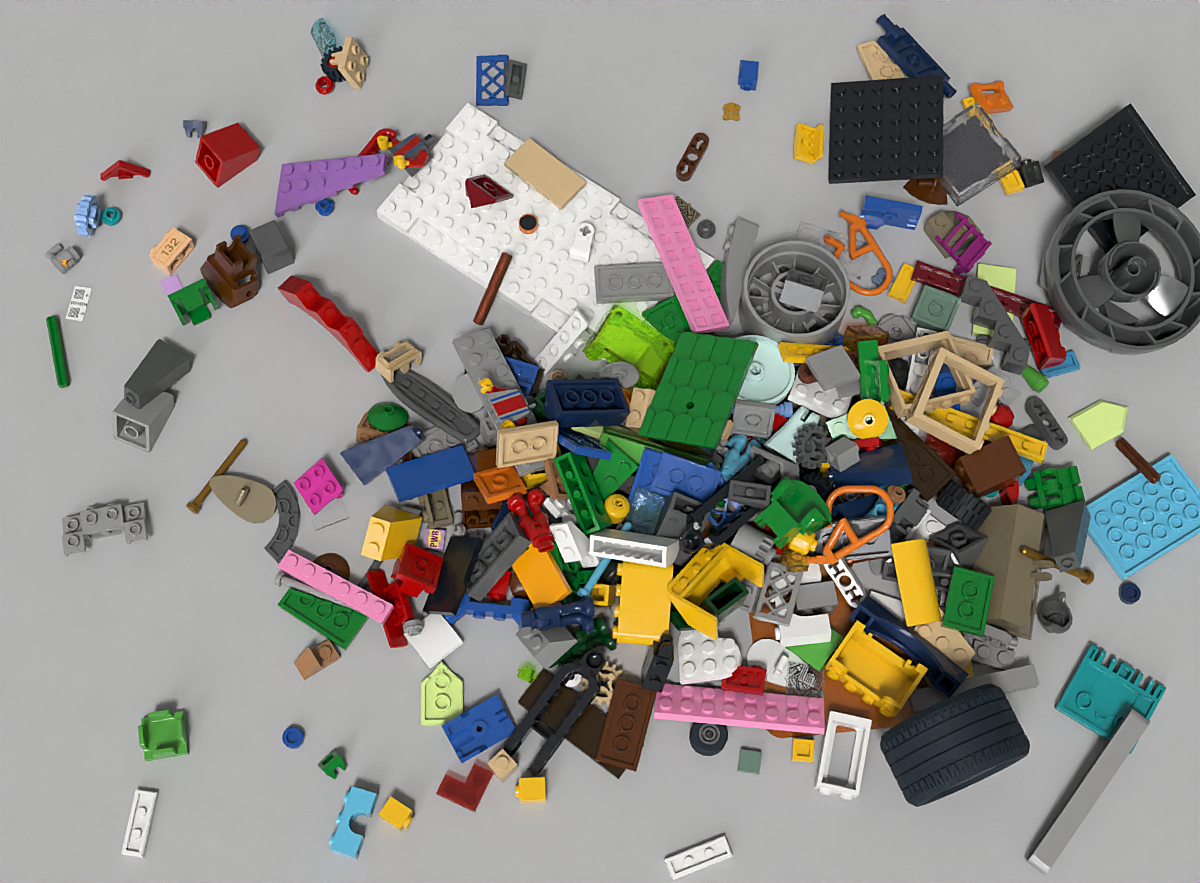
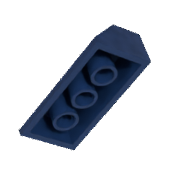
M618 379L548 380L546 382L544 412L548 422L555 420L558 422V428L620 426L630 414Z

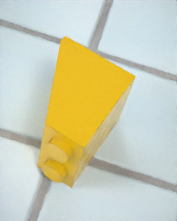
M384 505L370 518L361 555L379 561L399 558L406 542L416 546L423 517Z

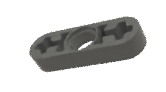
M1032 398L1025 405L1027 414L1048 445L1054 450H1060L1068 442L1066 434L1046 404L1040 398ZM1043 420L1047 421L1050 427H1046L1043 424Z

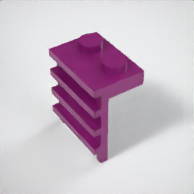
M957 212L955 216L960 220L943 240L939 236H936L934 239L957 262L952 271L959 275L963 272L965 274L974 267L977 260L983 257L985 251L992 243L983 237V233H979L975 229L976 226L974 224L971 225L967 221L968 218L966 216L963 217ZM965 225L967 230L950 248L947 243ZM972 233L975 236L974 240L958 256L955 251Z

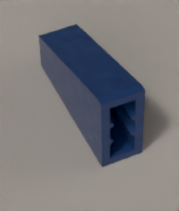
M410 425L344 450L340 454L365 486L384 473L387 467L393 466L424 442L422 438L424 434L419 427Z
M901 443L860 453V461L842 472H839L831 465V469L827 470L830 482L835 481L836 488L850 485L891 486L912 484L910 467Z

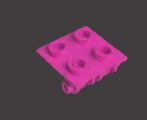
M323 458L293 483L314 515L335 497L340 499L344 496V489Z

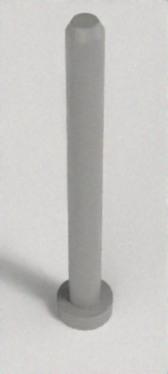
M279 571L276 575L274 584L277 586L283 584L352 609L308 584L286 577L284 572Z

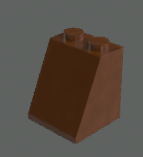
M1009 435L981 447L980 450H976L970 455L966 454L960 457L953 464L954 471L957 473L956 476L960 478L963 488L977 498L1013 486L1026 472Z

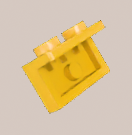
M802 123L795 125L794 159L813 165L823 157L824 125L819 124L815 128Z

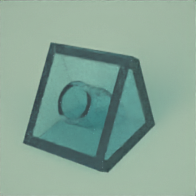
M636 487L625 523L630 522L632 524L631 529L639 534L654 536L667 496L642 487Z

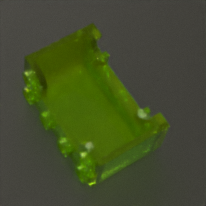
M614 305L604 314L582 352L592 361L601 360L604 357L609 364L614 362L632 364L639 372L638 381L634 384L635 388L653 390L665 372L676 343L624 308Z

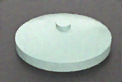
M745 335L735 338L759 344L737 399L773 405L781 402L792 388L795 368L793 363L783 362L778 350L779 343L759 335Z

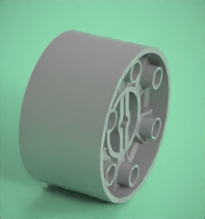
M792 240L779 242L767 247L752 260L745 274L738 308L739 321L744 334L764 336L779 344L780 342L824 345L826 342L832 343L833 338L838 334L850 299V284L847 273L833 254L821 246L810 242ZM790 268L828 279L823 295L831 292L836 305L820 303L817 313H806L802 308L795 306L787 307L782 302H779ZM768 273H772L775 278L771 287L758 279ZM763 306L764 314L759 316L753 307ZM814 324L820 326L821 328L820 330L814 332L809 331V329L812 326H814Z

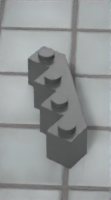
M967 275L962 283L959 298L962 299V303L976 306L972 324L991 329L986 347L1005 352L1001 370L1021 375L1027 367L1030 354L1029 346L988 282Z

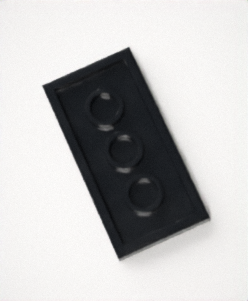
M450 537L443 555L444 559L436 590L433 594L429 592L422 611L427 614L456 616L481 550L483 539L480 537Z

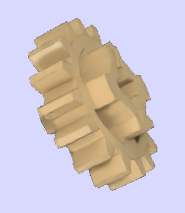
M606 661L605 666L598 674L599 682H607V688L601 686V691L598 694L605 695L606 697L596 696L591 703L593 705L595 702H598L599 708H601L602 703L609 707L613 692L612 684L615 683L616 678L626 680L625 677H620L622 670L616 671V664L609 667L608 661ZM601 672H609V674H602ZM581 678V683L585 684V686L581 687V691L586 692L589 688V681Z

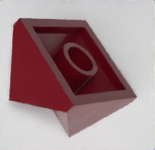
M485 174L467 178L465 181L466 196L469 197L471 208L512 199L514 196Z

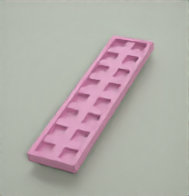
M673 194L639 199L637 205L691 331L697 334H704L728 329L730 324Z
M665 684L662 693H656L655 719L824 734L825 731L824 698L764 693L761 696L718 688Z

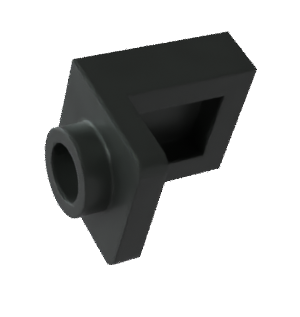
M901 358L888 360V365L898 388L904 389L909 373L908 361Z

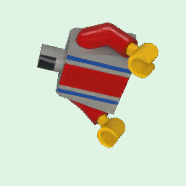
M487 377L478 383L483 387L480 389L481 393H488L483 405L496 430L527 424L530 414L529 409L536 406L532 396L523 398L519 390L495 386Z

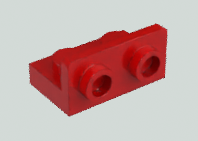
M741 664L740 667L738 666L732 672L731 677L722 679L721 690L763 696L767 680V669L757 665L748 667Z

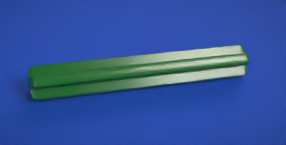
M56 316L46 318L57 385L59 388H65L69 386V379L59 323Z

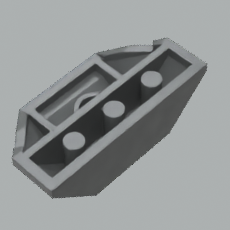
M927 545L936 590L948 592L953 567H963L952 550ZM890 556L885 561L881 579L898 582L894 558Z

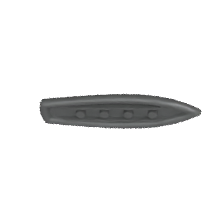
M399 368L394 371V382L392 383L382 376L387 387L403 404L464 444L470 443L480 435V425L467 412L459 409L449 396L425 378L409 370L403 373Z

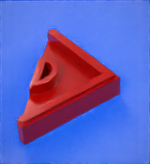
M118 160L100 174V179L102 181L109 177H118V180L132 179L134 175L148 178L150 170Z

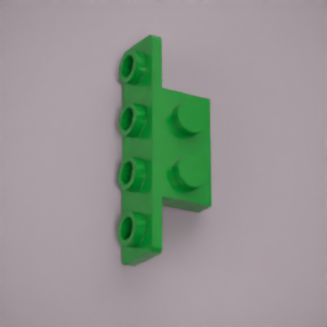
M858 341L861 400L889 401L891 393L887 378L889 366L886 360H879L878 341Z

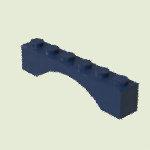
M869 595L858 605L849 618L854 623L859 621L865 625V632L889 641L904 651L917 664L920 663L928 669L925 674L931 683L949 698L969 675Z

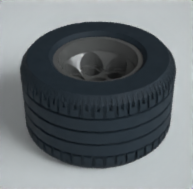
M989 683L947 698L901 721L882 735L880 748L889 767H891L895 779H897L901 791H903L902 794L909 804L919 807L962 790L1020 761L1028 755L1030 743L1027 736L1024 735L1025 732L1020 723H1018L1019 721L1014 711H1012V707L1008 699H1006L1003 690Z

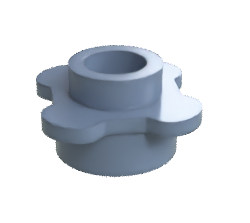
M879 269L878 274L872 278L873 284L877 287L881 286L884 282L882 278H886L885 269Z

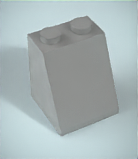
M163 391L140 410L128 404L123 398L113 410L114 439L150 453L174 409V395Z

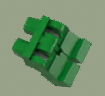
M1077 466L1062 469H1044L1033 472L1034 476L1025 480V485L1029 492L1033 490L1038 492L1037 496L1029 498L1032 509L1043 508L1048 511L1085 500L1082 486H1077L1081 483Z

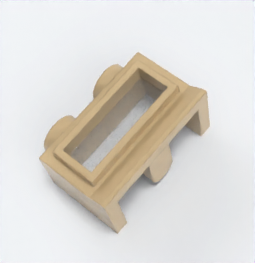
M407 340L402 343L397 342L389 351H382L377 355L376 370L387 381L392 383L394 382V371L398 368L403 373L408 372L409 362L412 360L418 367L421 365L422 352L418 351Z

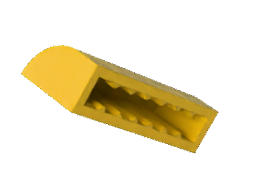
M926 539L891 544L907 627L942 621Z

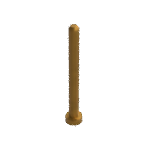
M242 439L239 441L212 477L226 473L246 447V440ZM209 481L192 503L188 502L186 505L194 514L199 513L200 509L198 507L212 491Z
M1026 547L1020 549L1022 555L1036 561L1050 560L1054 562V568L1058 569L1055 559ZM1075 568L1065 571V573L1080 578L1081 582L1086 585L1091 584L1094 580V573L1090 570L1082 571Z

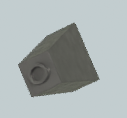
M158 339L124 385V400L140 410L189 372L190 358L161 339Z
M1085 500L1045 511L1053 555L1060 573L1081 567L1091 518Z

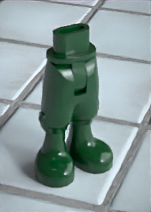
M602 616L595 619L593 633H586L583 629L575 631L572 635L578 642L549 668L556 665L560 667L561 664L574 662L584 657L588 651L593 650L597 646L604 645L610 651L617 649Z

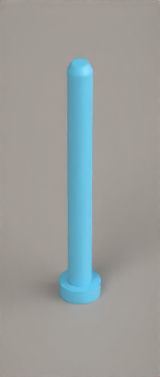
M626 522L620 531L629 532L632 524ZM602 558L584 588H579L577 591L579 597H592L590 592L611 561L610 558Z

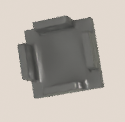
M915 488L905 492V500L899 504L894 512L890 531L898 539L907 537L909 533L905 529L908 525L917 526L927 513L926 509L929 505L919 497L920 492Z

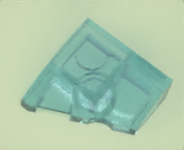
M323 17L319 18L311 28V35L322 58H325L323 55L325 53L328 54L330 48L336 46V39Z

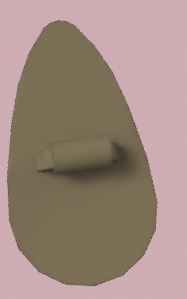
M232 475L214 476L210 479V487L217 498L245 521L254 524L263 523L269 520L275 513L277 506L276 496L266 485Z

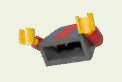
M430 133L422 140L416 134L410 135L403 141L391 140V142H388V137L378 136L377 138L379 148L387 150L390 147L389 150L394 156V165L400 169H405L411 177L433 158L429 148L436 143V140Z

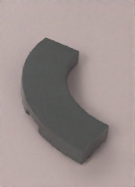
M285 480L272 490L276 496L279 524L273 538L264 547L278 564L287 551L293 547L300 525L298 503L293 491Z

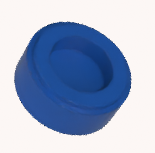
M289 727L282 735L283 743L290 749H297L304 743V734L297 727Z

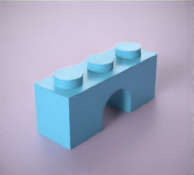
M353 786L350 791L346 792L343 803L346 804L343 812L338 814L336 820L338 828L336 833H332L329 841L332 852L358 860L365 838L352 832L351 824L356 817L361 815L372 818L378 800L376 793Z

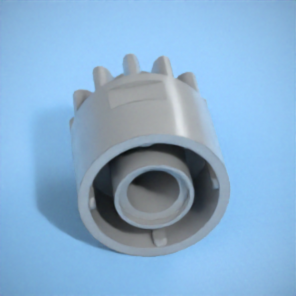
M747 523L738 530L730 545L767 566L777 549L773 548L774 538Z

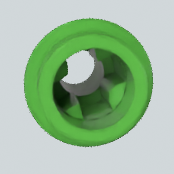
M1029 365L1021 373L1030 388L1037 393L1042 392L1049 384L1047 376Z

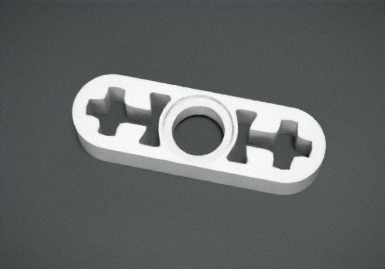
M843 558L838 560L837 567L841 571L838 575L835 574L838 570L834 565L824 564L825 569L848 604L857 608L867 595ZM843 575L849 576L851 584L843 585L840 582V577ZM854 585L856 587L853 591L856 595H861L860 601L852 599L854 594L850 589Z

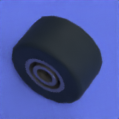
M694 722L689 734L691 747L703 756L718 754L723 750L728 740L726 725Z

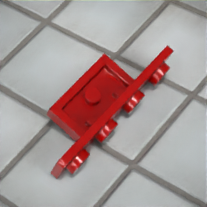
M383 570L368 571L366 575L372 594L394 606V609L383 625L390 648L406 647L408 644L403 635L402 626L405 622L414 619V615L407 594L398 590L403 581L396 580L388 586Z

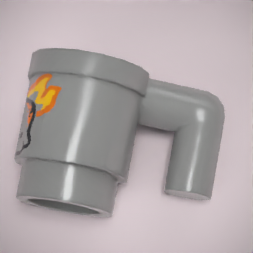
M56 244L45 254L62 274L80 259V256L71 246L67 249H62L59 244Z

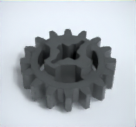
M817 425L802 426L803 430L797 431L799 436L793 438L796 441V444L792 445L793 448H796L793 456H798L796 462L801 463L802 467H807L808 469L821 468L822 463H827L825 447L829 446L828 442L831 440V438L826 437L828 431H823V427Z

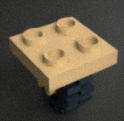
M345 37L343 47L339 46L337 48L335 46L333 51L329 49V53L323 55L325 58L321 59L322 63L320 66L322 71L333 82H341L343 79L344 81L347 80L354 90L361 89L365 79L366 66L369 62L368 56L353 37Z

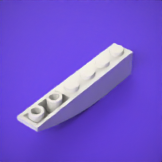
M917 327L915 338L935 334L937 331ZM933 350L911 355L908 366L909 373L903 391L914 395L917 394ZM906 417L900 418L918 436L919 428L905 422Z

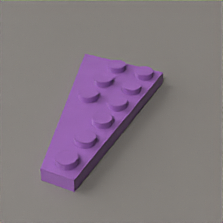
M376 154L282 164L274 214L277 217H281L287 211H296L302 205L307 203L313 204L336 195L339 190L344 188L348 190L353 188L354 184L362 181L368 182L385 175L388 162L387 155Z

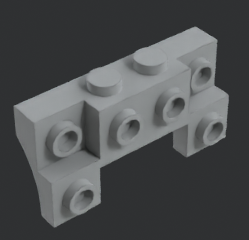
M143 502L127 506L110 503L107 507H90L86 511H81L80 515L62 518L64 555L69 556V554L78 552L86 553V539L89 541L125 534L127 544L139 540L147 541L148 517L146 505Z

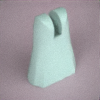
M801 406L764 444L765 448L771 453L799 465L796 462L798 456H793V453L796 451V448L792 447V445L796 444L793 438L799 436L797 431L803 430L802 426L818 425L820 416L812 412L807 420L803 422L808 415L809 409Z

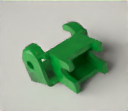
M787 476L780 480L774 491L770 493L772 495L770 500L773 503L754 519L762 529L768 525L774 531L777 537L773 540V543L780 550L799 533L810 536L831 525L832 522L831 512L820 495L804 482L798 480L791 481Z

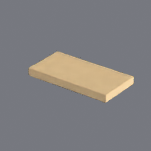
M530 138L504 162V166L560 210L586 186L584 179Z

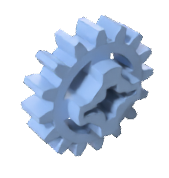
M85 194V196H82L80 203L77 204L74 221L78 225L76 230L79 235L90 237V235H93V230L98 227L101 209L97 206L99 201L95 195Z

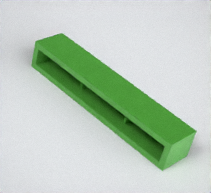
M604 427L598 442L599 445L605 448L609 438L638 464L644 447H649L662 452L665 450L705 465L712 461L716 468L720 470L719 462Z

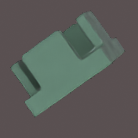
M925 285L911 321L918 323L920 328L937 332L948 331L962 299Z

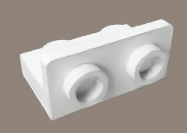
M928 509L917 526L913 528L909 526L906 531L909 534L907 537H904L903 542L926 539V542H930L929 537L945 529L946 526L930 515L931 510Z

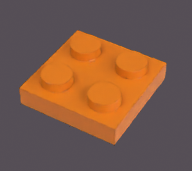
M513 466L495 467L473 473L474 481L487 504L509 499L514 494H526V486Z

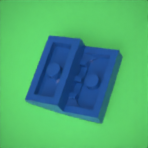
M504 356L524 397H529L540 367Z

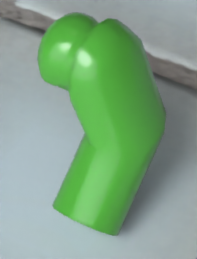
M856 306L855 309L851 310L852 317L854 319L864 318L870 329L878 325L870 310L861 306Z

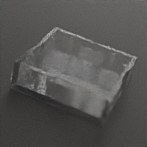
M978 102L967 107L944 124L943 178H941L939 184L957 207L1019 168L1021 164V155L1009 140L997 130L993 120Z

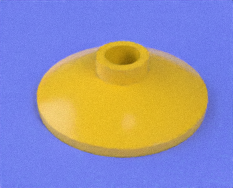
M863 399L856 402L849 410L847 417L848 426L851 432L861 439L877 438L885 431L888 425V413L885 407L878 401ZM868 416L872 417V422L870 424H867L865 422V419Z

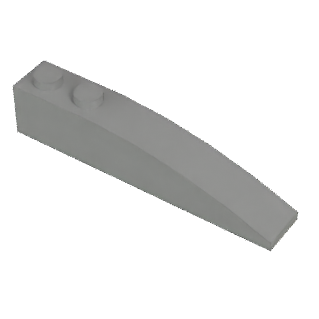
M737 218L734 225L730 224L727 231L729 239H726L723 246L725 254L721 270L720 297L721 306L730 325L736 315L745 274L759 226Z

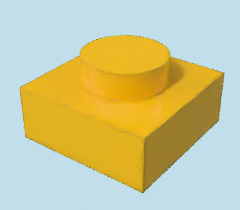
M793 738L791 761L813 763L815 740Z

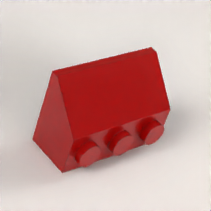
M1032 303L1020 318L1038 370L1059 366L1066 360L1067 354L1065 348L1061 346L1059 330L1054 326L1053 313L1049 311L1047 305Z

